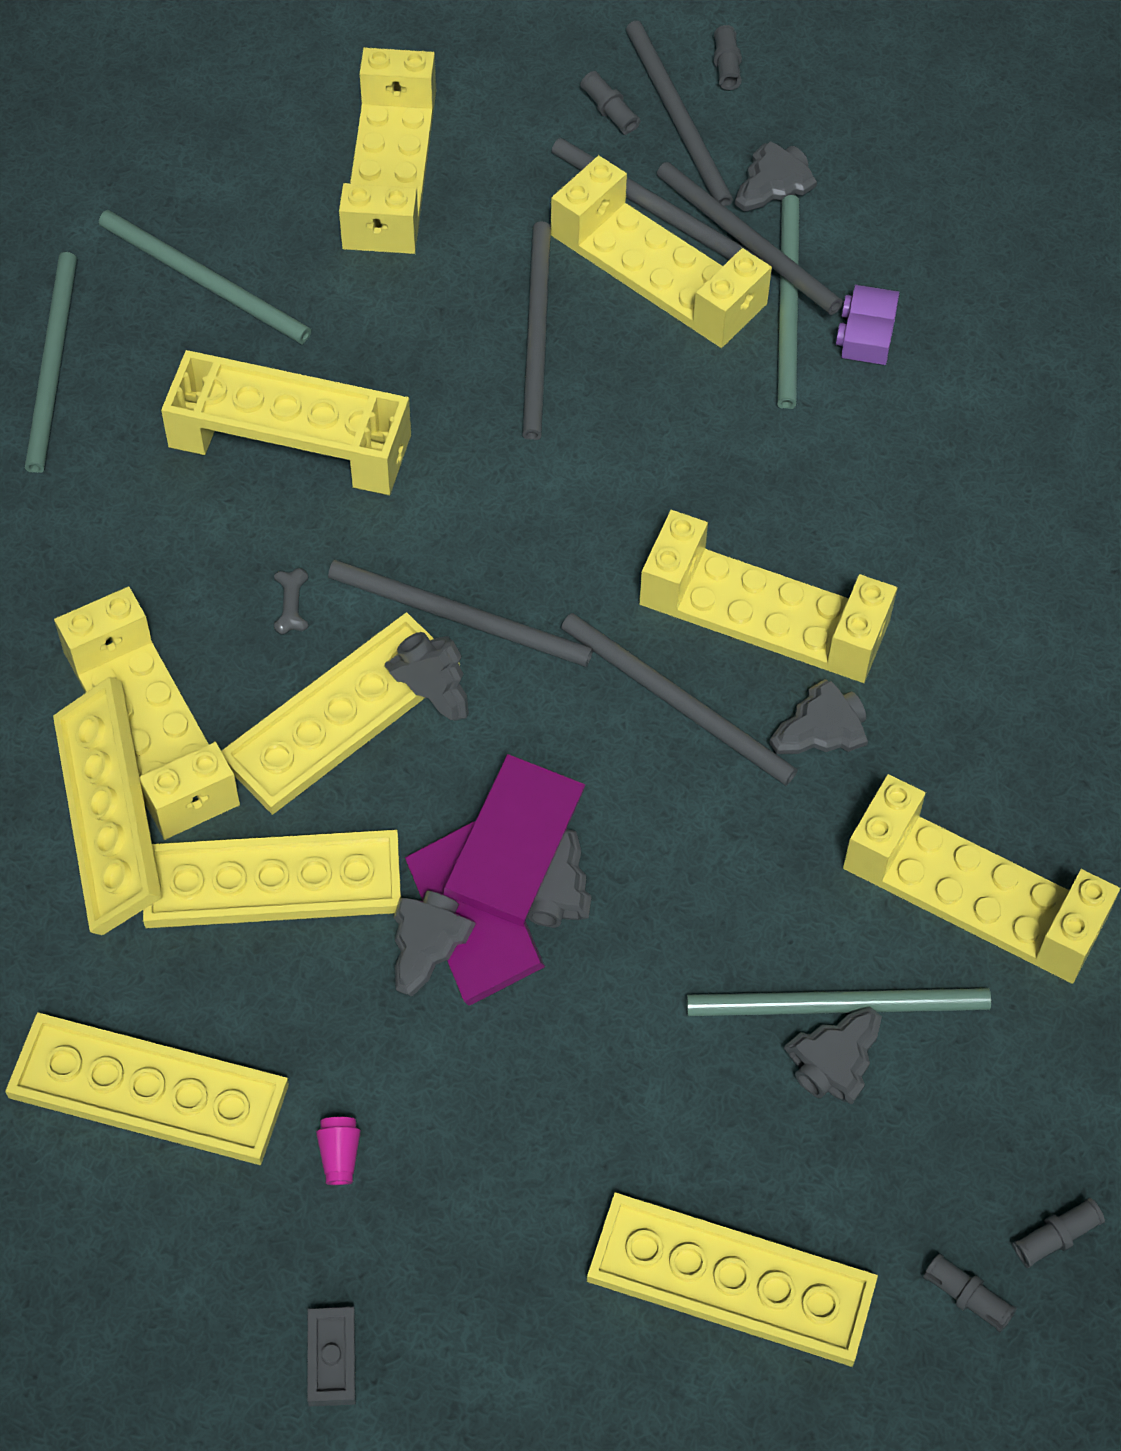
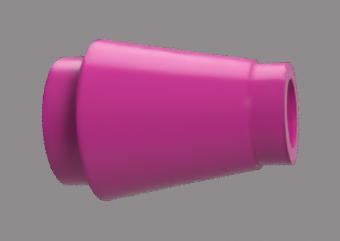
M329 1117L320 1120V1130L316 1131L324 1174L326 1175V1184L328 1185L353 1183L361 1132L360 1129L356 1128L355 1118Z

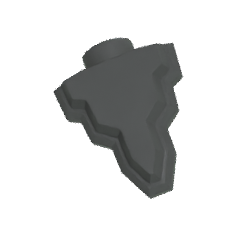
M771 141L768 144H762L753 153V163L747 170L748 179L740 186L735 205L743 211L763 207L772 199L782 200L787 195H804L817 186V181L808 168V160L804 153L795 146H790L784 150Z
M424 632L415 633L406 638L398 646V654L389 659L384 667L397 682L406 683L415 695L429 698L439 713L448 719L458 721L467 718L469 714L467 695L459 684L464 675L458 664L462 656L454 641L449 636L429 640Z
M824 679L809 689L808 698L797 704L796 716L783 722L770 738L769 743L776 754H800L813 747L824 752L838 748L850 752L868 744L861 724L866 720L864 706L854 692L850 691L842 694L832 681Z
M566 830L530 910L528 919L535 924L556 928L560 926L562 919H589L592 896L585 891L587 876L579 868L581 847L577 832L574 830Z
M426 891L423 901L399 898L394 919L399 924L395 942L401 951L395 965L396 991L412 997L429 981L436 964L449 960L456 946L467 942L475 922L456 914L459 906L458 902L432 891Z
M871 1007L848 1014L837 1026L821 1025L811 1034L800 1032L784 1047L792 1061L800 1068L795 1073L799 1084L814 1097L822 1098L829 1092L839 1100L853 1104L865 1087L862 1076L870 1065L867 1051L877 1040L882 1016Z

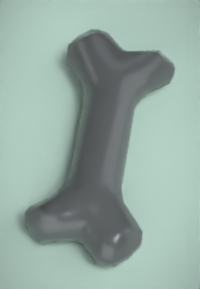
M296 568L290 573L278 571L274 574V579L284 589L283 612L274 622V629L281 635L288 633L290 630L303 632L309 625L299 615L300 587L308 580V573L303 568Z

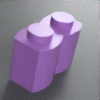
M855 285L853 296H845L842 317L848 318L847 324L840 323L836 345L843 346L842 358L886 365L896 317L899 291Z

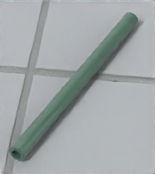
M787 195L782 199L781 252L799 265L800 200L797 196ZM781 275L777 405L779 408L793 409L796 406L798 288Z
M105 210L99 218V225L282 334L301 345L310 337L311 328L112 211Z
M70 252L60 253L58 257L25 461V469L28 472L42 473L45 467L77 257Z
M989 988L690 994L686 997L687 1016L853 1013L871 1007L876 1012L990 1010L991 992Z

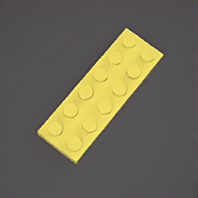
M407 612L221 751L234 776L272 815L425 699V697L415 695L406 683L397 682L384 667L389 659L398 654V646L409 636L424 632L429 640L434 639Z
M112 677L106 678L53 715L90 932L99 935L106 934L162 898L122 682Z
M384 830L152 844L162 898L143 910V922L145 928L395 913L399 898H401L398 831Z
M37 1012L5 1092L8 1098L261 1165L289 1082L286 1077Z
M614 1193L587 1275V1282L853 1367L878 1275Z

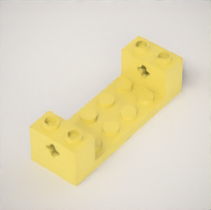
M363 48L360 68L362 107L350 184L343 183L339 208L342 249L415 254L436 96L435 52Z
M598 155L551 197V236L722 348L767 305L772 267L744 248L737 252L724 266L712 260L626 204L627 173Z
M188 350L184 353L161 409L168 447L205 455L214 432L218 431L350 460L353 488L385 495L391 494L411 437L409 397Z
M670 510L642 570L639 605L865 683L890 622L898 587L859 574L849 598L705 549L708 522Z
M128 586L55 618L54 621L63 652L85 693L108 677L122 682L143 800L163 839L166 840L239 806L240 802L234 773L217 743L208 744L152 643L146 616L130 587ZM110 639L112 643L106 645V641ZM197 796L198 800L192 802L193 797Z
M888 774L850 838L843 869L1073 984L1103 928L1121 888L1081 869L1071 889L1067 890L919 817L926 792Z

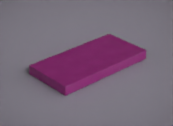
M507 754L444 887L443 895L523 927L582 797L585 784Z
M476 821L405 857L422 900L426 891L443 895L444 887ZM452 899L459 903L456 914L475 922L467 942L457 945L450 959L447 960L462 998L467 1005L470 1006L545 967L526 921L522 927Z

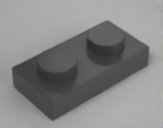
M354 1307L308 1309L307 1402L309 1407L356 1405Z

